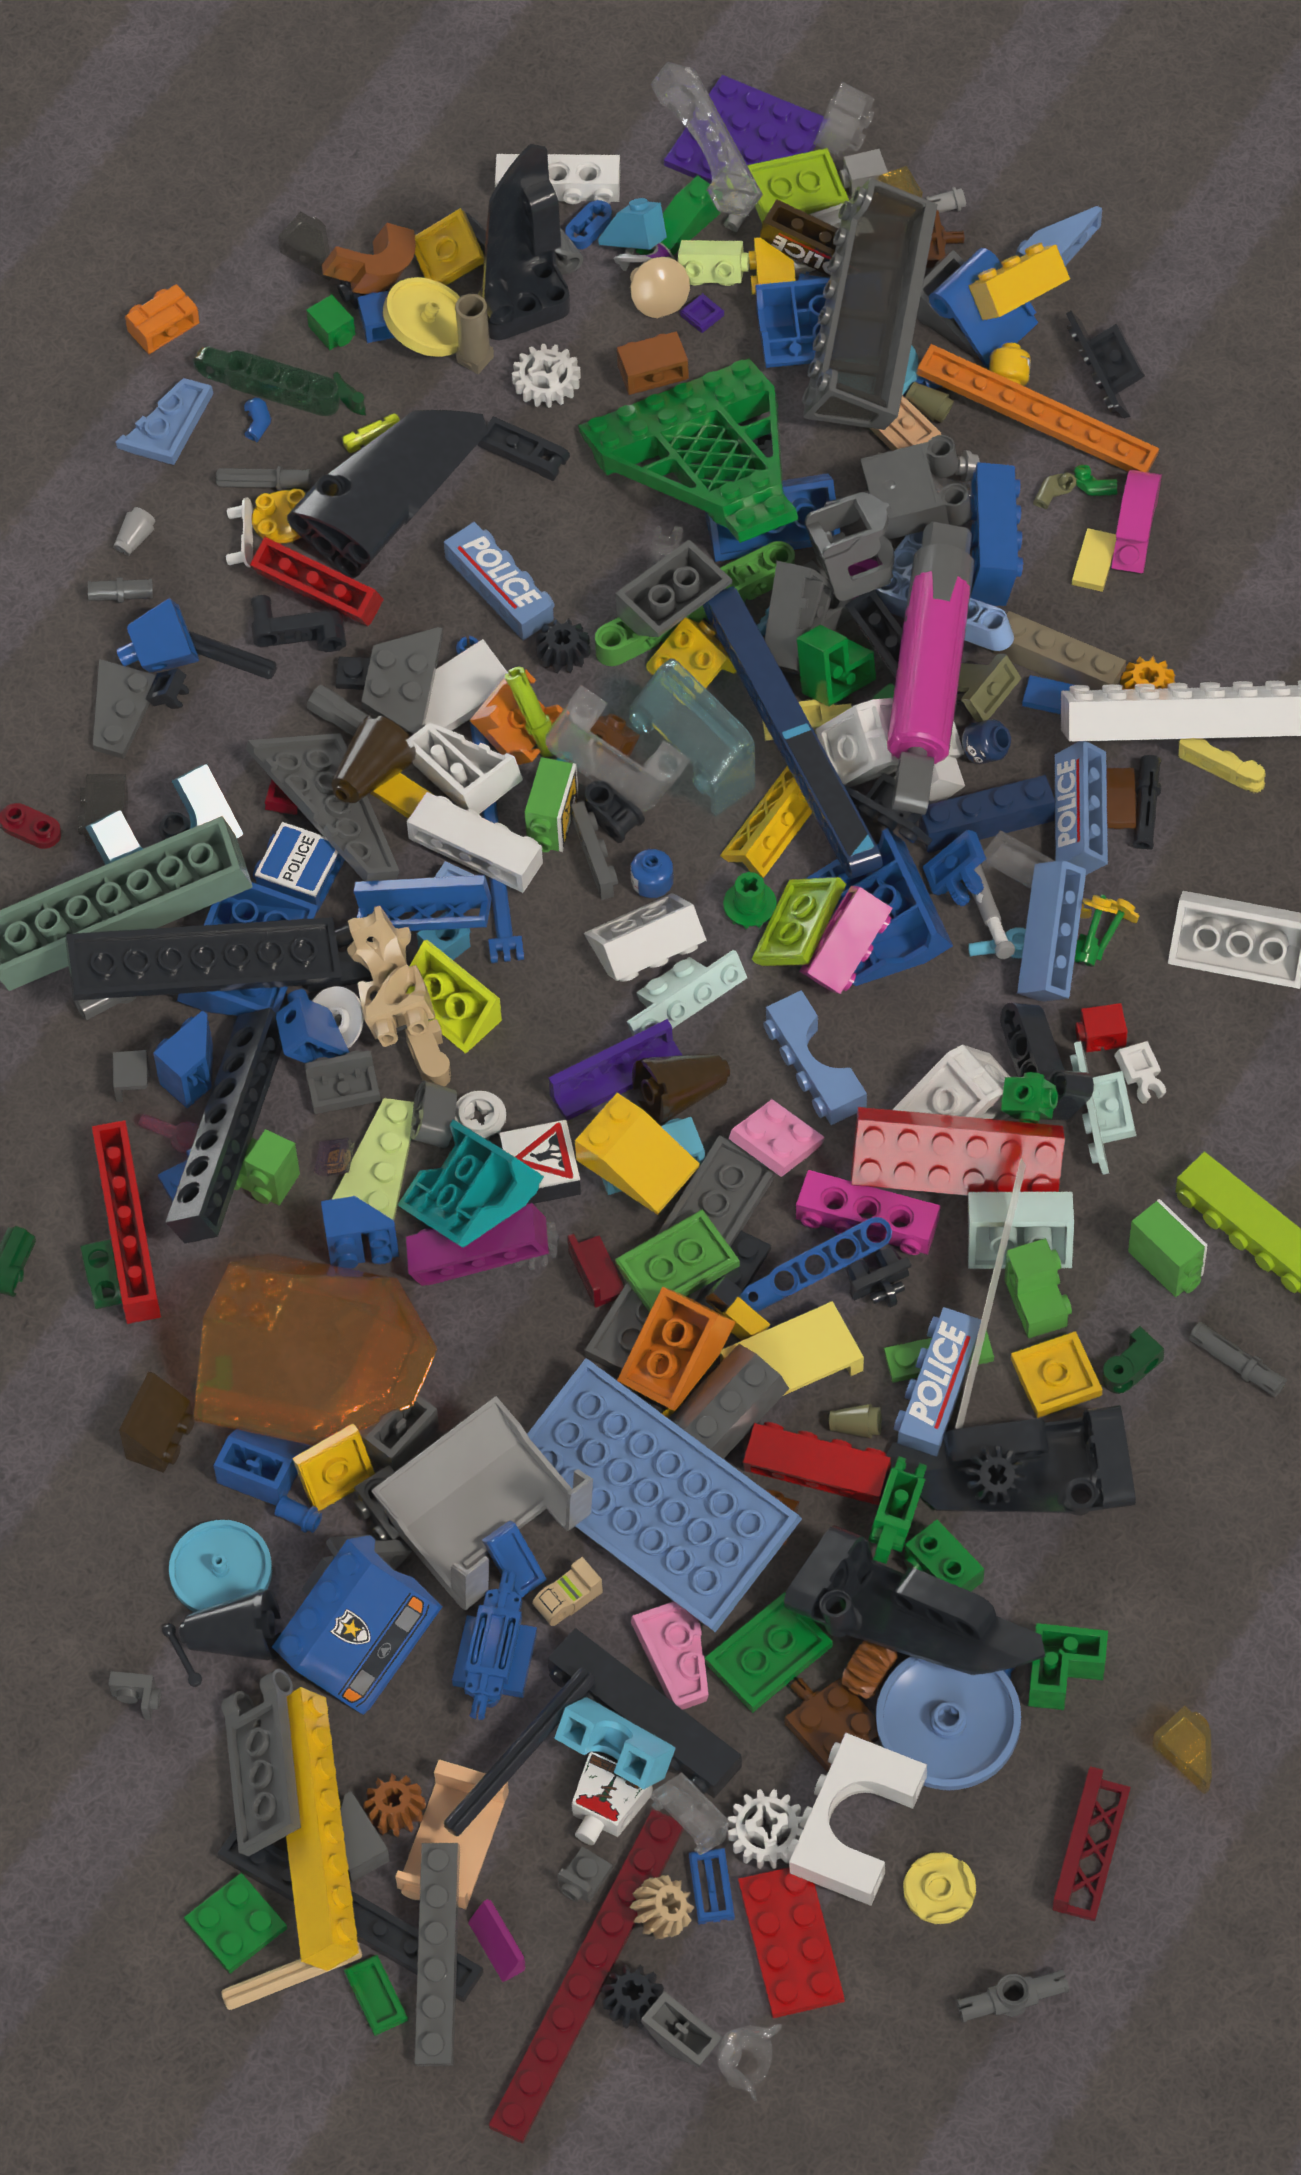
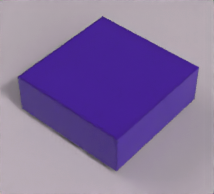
M702 293L680 311V316L703 333L724 316V310Z

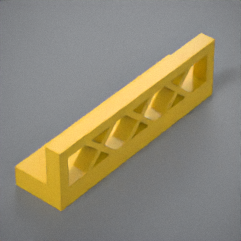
M786 766L720 855L728 862H743L750 872L759 874L762 878L766 876L812 814V810L788 766Z

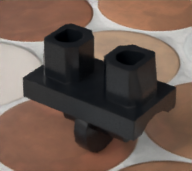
M892 1246L879 1251L875 1256L881 1269L871 1273L864 1260L854 1262L847 1267V1275L851 1284L849 1293L854 1301L871 1294L870 1298L873 1304L885 1300L890 1308L897 1305L896 1294L905 1291L903 1283L899 1280L909 1276L908 1269L912 1265L908 1257L901 1259Z

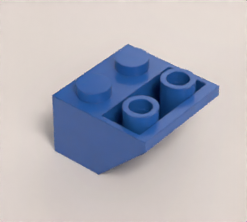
M203 1010L195 1017L188 1018L177 1033L170 1039L162 1040L153 1052L159 1084L186 1108L190 1107L212 1088L213 1042L208 1015Z
M356 1196L321 1201L331 1268L338 1267L348 1270L355 1268L358 1263L365 1262L361 1234H364L369 1239L371 1258L374 1264H386L392 1258L399 1257L394 1220Z
M245 1422L227 1437L213 1465L217 1483L277 1506L282 1496H287L298 1474L292 1458L306 1451L310 1446Z

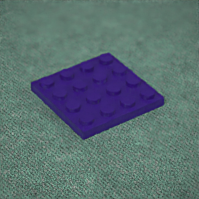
M721 75L664 159V166L692 178L699 176L713 187L725 192L733 188L739 189L745 194L747 201L754 203L741 172L743 166L813 151L829 127L830 119Z

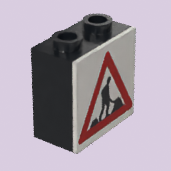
M566 1120L499 1133L501 1149L544 1176L539 1184L537 1193L530 1198L527 1204L581 1195L580 1176Z

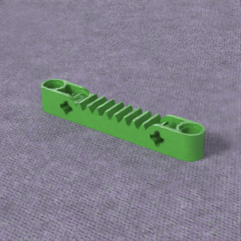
M783 541L772 542L721 567L720 569L732 579V584L726 588L734 586L743 602H745L746 598L752 600L772 590L777 561L795 564L793 547ZM703 605L686 617L698 623L703 618L708 620ZM620 618L612 620L598 628L595 633L596 657L598 661L606 666L620 665L656 647L660 641L664 643L680 622L660 637L637 635Z

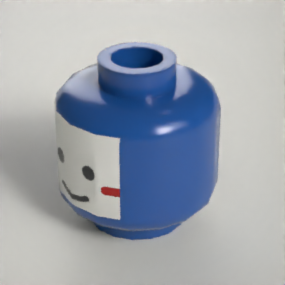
M647 849L638 853L631 863V884L634 890L646 898H658L670 891L674 877L673 863L670 857L665 852L657 849Z

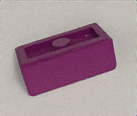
M486 1899L470 1918L468 1924L502 1982H505L525 1971V1958L492 1901Z

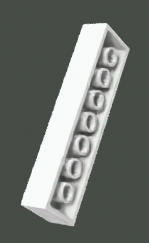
M1301 680L1298 681V685L1285 686L1284 681H1266L1265 686H1253L1252 682L1238 681L1233 682V687H1220V683L1204 682L1200 683V688H1187L1185 683H1170L1168 688L1155 689L1153 684H1136L1135 689L1122 690L1121 685L1115 684L1103 685L1102 690H1089V686L1074 685L1070 686V691H1061V731L1069 741L1301 736Z

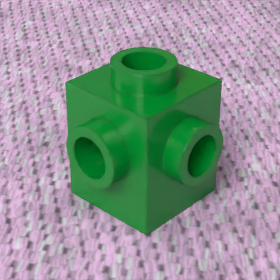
M1027 1072L1024 1073V1077H1005L1001 1111L1014 1119H1019L1020 1122L1039 1123L1040 1119H1052L1053 1109L1056 1108L1058 1103L1056 1086L1044 1079L1045 1076L1040 1073Z

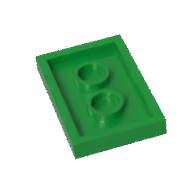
M785 1592L705 1657V1664L752 1713L833 1647V1641L813 1620L785 1608Z

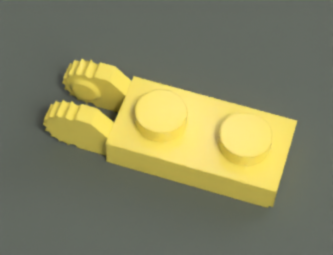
M1203 738L1180 739L1179 758L1246 791L1258 793L1264 789L1266 773L1261 764L1258 765L1253 760L1243 762L1234 753L1226 750L1221 751L1211 746Z

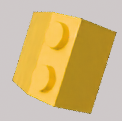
M619 1093L614 1095L575 1140L576 1160L657 1215L699 1168V1162L652 1117Z

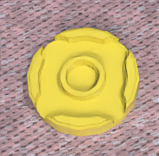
M944 1852L929 1853L918 1858L911 1865L903 1881L904 1899L910 1910L921 1920L933 1924L951 1923L962 1918L972 1907L976 1896L975 1877L969 1866L962 1860L960 1861L954 1858L953 1855Z

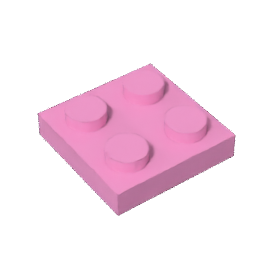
M772 1099L731 1130L729 1140L782 1177L815 1152L822 1145L824 1136Z

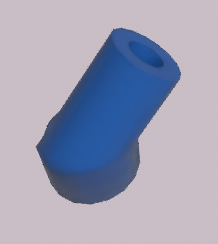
M255 397L249 399L244 405L245 411H249L248 415L253 419V422L245 432V436L258 442L270 425L271 417L266 402L261 398Z

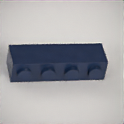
M1046 775L929 804L926 814L921 815L918 820V827L933 840L930 845L925 844L927 852L930 853L946 848L966 830L976 832L979 840L1052 822L1055 816L1056 801Z

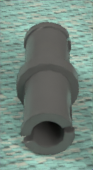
M117 577V581H88V601L118 600V603H124V599H153L152 579L123 580V577Z

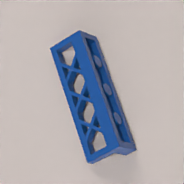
M485 875L355 882L354 894L359 907L357 918L367 917V914L373 913L374 907L381 906L393 926L398 929L409 927L410 931L487 927L492 897ZM480 908L479 916L463 915L469 909ZM438 910H446L448 912L441 918H432L430 916ZM405 912L415 913L409 919L400 920L398 918Z

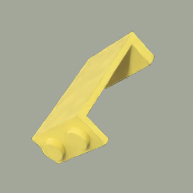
M833 1301L724 1348L720 1353L721 1363L738 1344L755 1352L782 1376L790 1388L784 1395L847 1368L850 1376H853L863 1371L864 1357Z

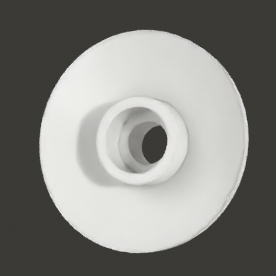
M339 986L329 987L321 991L313 999V1002L325 1006L331 1011L347 1047L350 1048L358 1039L363 1027L364 1016L361 1002L357 995L347 988Z

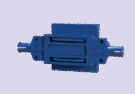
M508 1570L502 1571L499 1589L486 1591L484 1604L479 1605L477 1617L468 1615L466 1617L452 1684L453 1686L464 1688L465 1694L473 1697L474 1700L469 1715L473 1719L477 1718V1714L479 1720L485 1719L486 1708L496 1706L501 1700L502 1694L523 1698L537 1637V1627L521 1625L522 1613L520 1610L522 1596L513 1592L517 1573L511 1570L509 1575Z

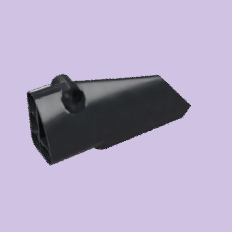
M453 410L412 411L329 474L322 476L288 513L287 521L289 525L342 574L350 578L358 577L401 527L413 518L488 433L483 414Z
M836 1525L830 1527L790 1584L784 1599L786 1609L825 1625L828 1633L833 1636L842 1637L850 1635L970 1675L1011 1669L1046 1657L1041 1634L996 1616L993 1605L984 1597L918 1569L908 1568L905 1573H901L873 1560L868 1540Z

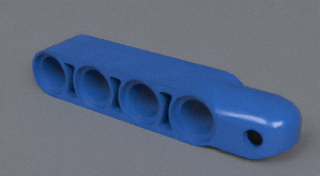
M870 1218L779 1265L772 1270L770 1275L747 1286L739 1298L753 1310L759 1312L883 1248L892 1237L891 1226L883 1218ZM880 1223L886 1228L887 1235L882 1242L873 1243L867 1238L866 1231L871 1224ZM842 1239H850L855 1243L856 1252L849 1259H842L836 1253V1245ZM811 1255H819L825 1261V1268L818 1275H811L805 1268V1262ZM788 1271L793 1275L794 1285L790 1290L781 1291L775 1286V1276L779 1272ZM751 1292L758 1294L757 1301H750L749 1295Z

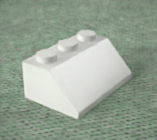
M673 893L584 932L585 937L608 976L621 982L637 977L639 975L638 971L647 967L656 968L666 964L668 958L673 955L691 953L698 948V944L707 941L694 905Z

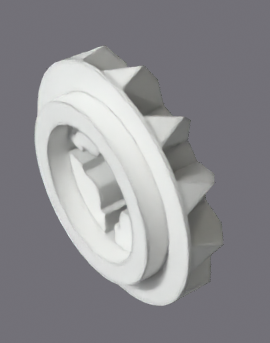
M473 1091L465 1094L456 1102L455 1121L489 1140L495 1133L499 1134L502 1126L506 1123V1109L503 1102L496 1095L486 1091ZM475 1106H477V1109L482 1114H488L484 1117V1125L478 1123L477 1119L471 1120L474 1117Z

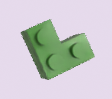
M266 1129L259 1140L251 1138L234 1190H239L241 1187L250 1191L252 1196L263 1204L272 1202L280 1206L300 1175L295 1143Z
M1046 1238L1009 1249L1006 1252L1004 1280L1027 1338L1067 1327L1068 1315L1072 1314L1071 1304L1067 1295H1061L1057 1286L1060 1285L1058 1270L1061 1269L1058 1252L1056 1249H1050Z

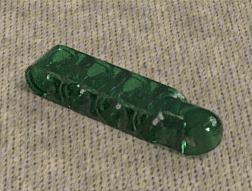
M205 346L197 351L193 359L195 368L205 378L227 384L230 388L319 416H331L338 411L340 406L337 383L334 379L238 350L227 352ZM210 366L215 371L208 375L206 368Z

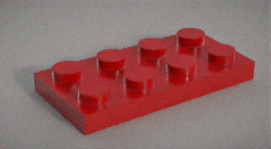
M790 1867L738 1879L772 2017H782L845 2002L815 1883L790 1874Z

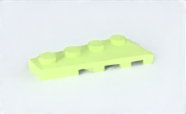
M383 1099L351 1161L349 1173H345L332 1199L356 1196L392 1220H395L411 1142L410 1133L414 1102Z

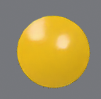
M292 489L291 491L283 490L271 494L264 493L258 496L252 513V525L255 532L262 539L267 537L277 543H289L301 538L289 525L287 515L306 495L305 492L301 489Z

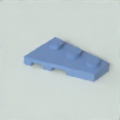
M183 378L157 402L158 407L149 416H142L135 423L136 428L127 436L122 435L116 441L117 448L174 465L214 394L212 386Z

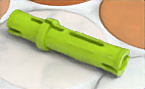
M515 667L510 669L504 678L510 686L520 711L525 718V728L528 734L532 735L535 739L541 756L550 757L557 753L556 750H560V745L552 732V722L549 716L545 715L542 711L524 668Z

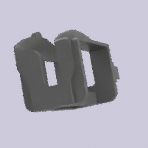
M859 492L843 498L837 503L809 513L805 518V525L816 560L823 567L831 582L836 598L841 601L889 585L893 578L892 569L895 554L891 542L884 536L888 527V514L891 512V507L889 503H882L877 497L865 492ZM860 517L867 530L847 537L844 532L834 536L831 534V531L854 523ZM873 556L879 564L876 568L854 576H850L848 572V566Z

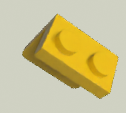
M686 617L647 663V669L682 704L691 705L722 669L733 674L736 670L721 642L714 636L716 633L713 627L704 620L698 623Z

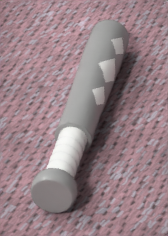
M980 864L974 870L980 875L982 884H984V890L978 895L972 894L985 925L989 927L996 944V956L1000 959H1006L1014 954L1015 946L1011 941H1008L1000 922L1001 916Z

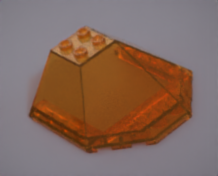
M273 1253L231 1261L203 1318L194 1420L314 1446L351 1424H354L361 1431L380 1422V1416L397 1408L401 1412L413 1406L437 1353V1346L397 1278Z

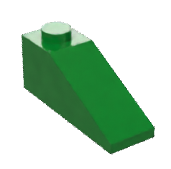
M697 176L676 194L663 212L667 238L661 241L672 255L679 251L681 240H691L721 213V192ZM636 249V253L639 255H649L654 252L653 249Z

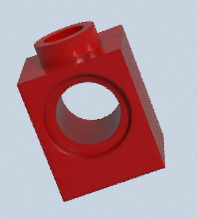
M1121 1003L1081 1009L1080 1022H1075L1077 1041L1084 1042L1086 1053L1101 1051V1047H1104V1050L1126 1047L1128 1031Z

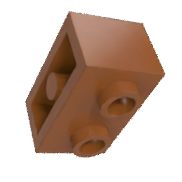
M677 331L659 334L653 338L629 342L617 347V366L628 395L689 379L688 358Z

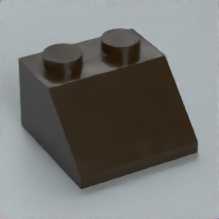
M149 1371L119 1429L127 1460L164 1473L169 1463L174 1465L181 1450L179 1442L183 1434L189 1435L192 1431L195 1415H193L189 1399L155 1373Z

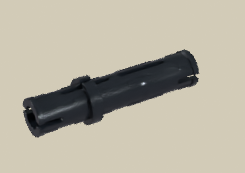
M1145 755L1140 759V777L1135 785L1138 799L1136 828L1132 846L1136 849L1152 850L1154 847L1157 796L1161 794L1162 786L1159 783L1161 759L1155 755Z

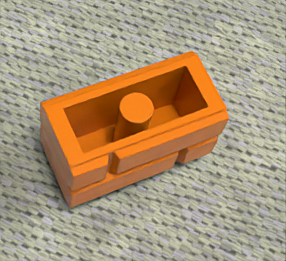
M177 284L168 290H159L153 299L143 305H135L125 316L127 331L148 354H151L200 323L196 304L186 296L185 292Z

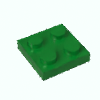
M242 1872L184 1917L188 1926L229 1974L287 1930V1925Z

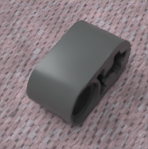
M424 1080L419 1084L414 1097L411 1139L440 1148L448 1146L452 1138L450 1123L453 1119L455 1120L457 1091L455 1089Z

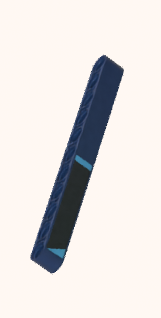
M734 586L723 589L703 604L705 614L849 879H854L882 868V857L876 843L740 594Z

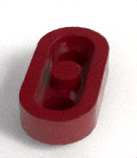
M13 803L7 805L0 813V824L5 833L37 848H51L61 839L59 822L55 818L29 806ZM14 815H20L18 819L11 818ZM41 828H49L45 832L39 831Z

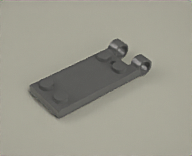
M276 1669L260 1679V1689L264 1698L262 1704L254 1708L253 1701L243 1691H237L230 1695L221 1704L226 1723L238 1852L246 1856L258 1852L301 1828L287 1696L292 1693L293 1684L288 1674L281 1669Z

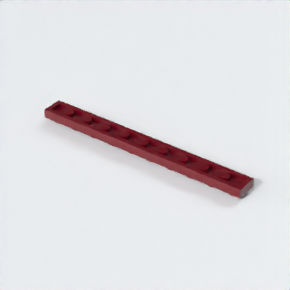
M651 1810L491 2119L489 2129L523 2144L636 1924L634 1920L638 1913L629 1908L633 1902L637 1901L632 1893L637 1888L642 1887L645 1880L651 1877H660L685 1829V1823L657 1810Z

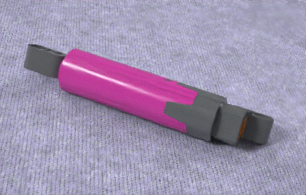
M931 521L924 529L921 548L913 556L887 739L888 751L892 756L899 759L892 801V809L922 815L926 814L934 764L945 760L949 755L974 573V559L969 555L972 535L969 529L965 527Z

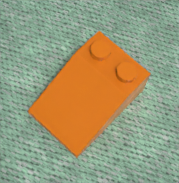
M662 1287L617 1381L676 1411L720 1355L734 1327L735 1321L681 1293Z

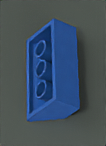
M827 473L783 480L784 494L796 508L798 520L739 543L727 527L715 523L705 511L715 562L741 558L776 541L788 543L793 549L812 547L805 525V518L809 513L824 508L826 502L836 500L832 477ZM840 528L831 531L832 536L839 534Z

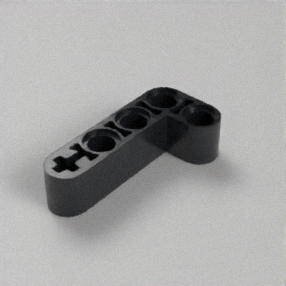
M1007 1003L1001 1011L1000 1023L1018 1077H1024V1073L1027 1072L1043 1074L1045 1076L1044 1079L1056 1086L1058 1103L1056 1108L1053 1109L1052 1120L1066 1121L1070 1119L1091 1098L1094 1091L1093 1078L1087 1072L1064 1070L1042 1007L1039 1005Z

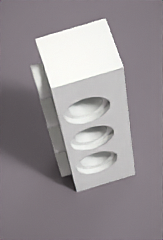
M497 154L495 188L519 154ZM548 154L549 180L556 192L558 201H565L568 204L602 200L608 204L619 202L620 155Z

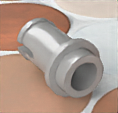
M952 187V191L925 197V200L938 204L937 210H939V213L957 209L959 212L962 207H966L962 188L956 190L955 187Z

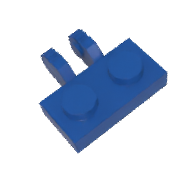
M966 830L923 866L933 894L941 895L949 891L955 903L965 906L970 900L967 889L974 895H978L984 890L982 879L974 870L986 860L977 833ZM962 879L966 884L965 886L960 882Z

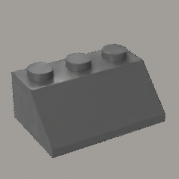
M687 540L615 593L616 615L637 635L660 637L732 584V579L692 541Z
M738 1344L668 1419L724 1459L753 1428L754 1423L757 1424L790 1388L782 1376L760 1356L743 1345Z

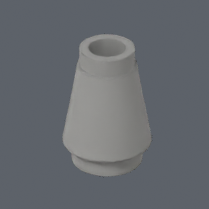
M134 507L132 512H127L116 542L113 545L114 549L130 556L154 531L153 525L156 522L154 517L138 507Z

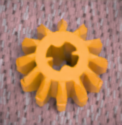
M1139 656L1136 664L1128 663L1126 671L1121 676L1120 684H1122V690L1135 689L1136 684H1153L1155 689L1168 688V684L1175 683V674L1172 669H1167L1166 660L1156 663L1154 656L1149 661H1145Z

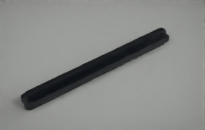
M580 1668L450 1813L444 1820V1827L454 1836H460L561 1721L565 1707L579 1701L595 1683V1677L588 1670Z

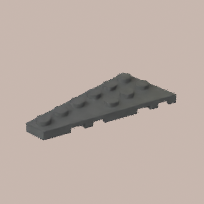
M341 733L248 740L246 751L364 881L397 880L399 868L368 796H365L357 803H345L334 795L331 782L347 750Z

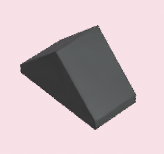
M665 1991L641 2019L643 2025L666 2053L698 2068L723 2038Z

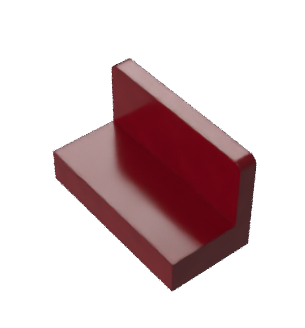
M574 1233L568 1235V1253L594 1307L597 1308L616 1300L624 1285L600 1235L578 1243Z

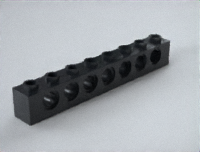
M272 1008L241 1014L237 1017L166 1220V1224L184 1244L215 1238L219 1235L282 1051V1043L276 1020L277 1014Z

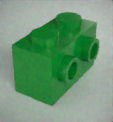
M938 1519L905 1544L904 1563L907 1568L918 1569L970 1592L984 1581V1568Z

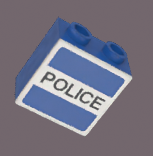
M282 822L277 833L270 837L264 858L257 862L253 878L256 879V884L317 905L318 912L345 859L324 836Z

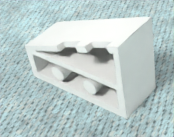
M431 722L406 740L410 749L413 745L416 749L413 765L462 809H471L480 814L523 780L515 756L490 750L488 745L483 743L479 745L465 740L463 735Z

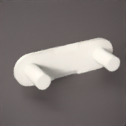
M243 498L241 506L227 509L229 519L239 517L243 519L241 551L226 555L228 565L244 562L246 567H251L250 563L253 559V505L249 498Z

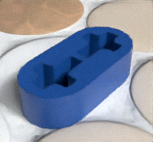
M602 200L591 201L566 226L565 233L577 249H584L590 246L612 221L611 206ZM600 212H603V213H604V217L598 215V216L593 220V213H595V214H599ZM584 230V237L581 235L576 238L574 237V232L580 234Z

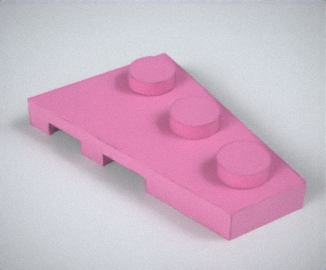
M676 1602L633 1615L631 1624L666 1697L682 1710L706 1702L709 1694L705 1659L702 1654V1633L699 1620Z

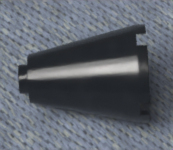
M260 1589L188 1614L184 1622L180 1623L179 1634L181 1642L183 1644L186 1643L189 1650L266 1661L276 1659L279 1653L272 1646L281 1635V1632L275 1635V1619H281L276 1596L271 1590Z

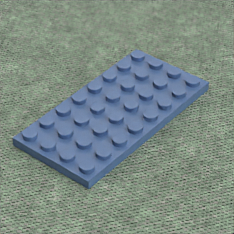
M585 1358L527 1433L530 1440L572 1489L575 1470L579 1469L593 1478L591 1514L575 1527L714 1632L718 1630L802 1520L797 1513L587 1358Z

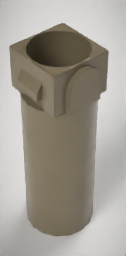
M466 294L458 299L455 306L459 345L456 359L457 363L479 374L494 357V350L490 346L487 304L485 299L477 294Z

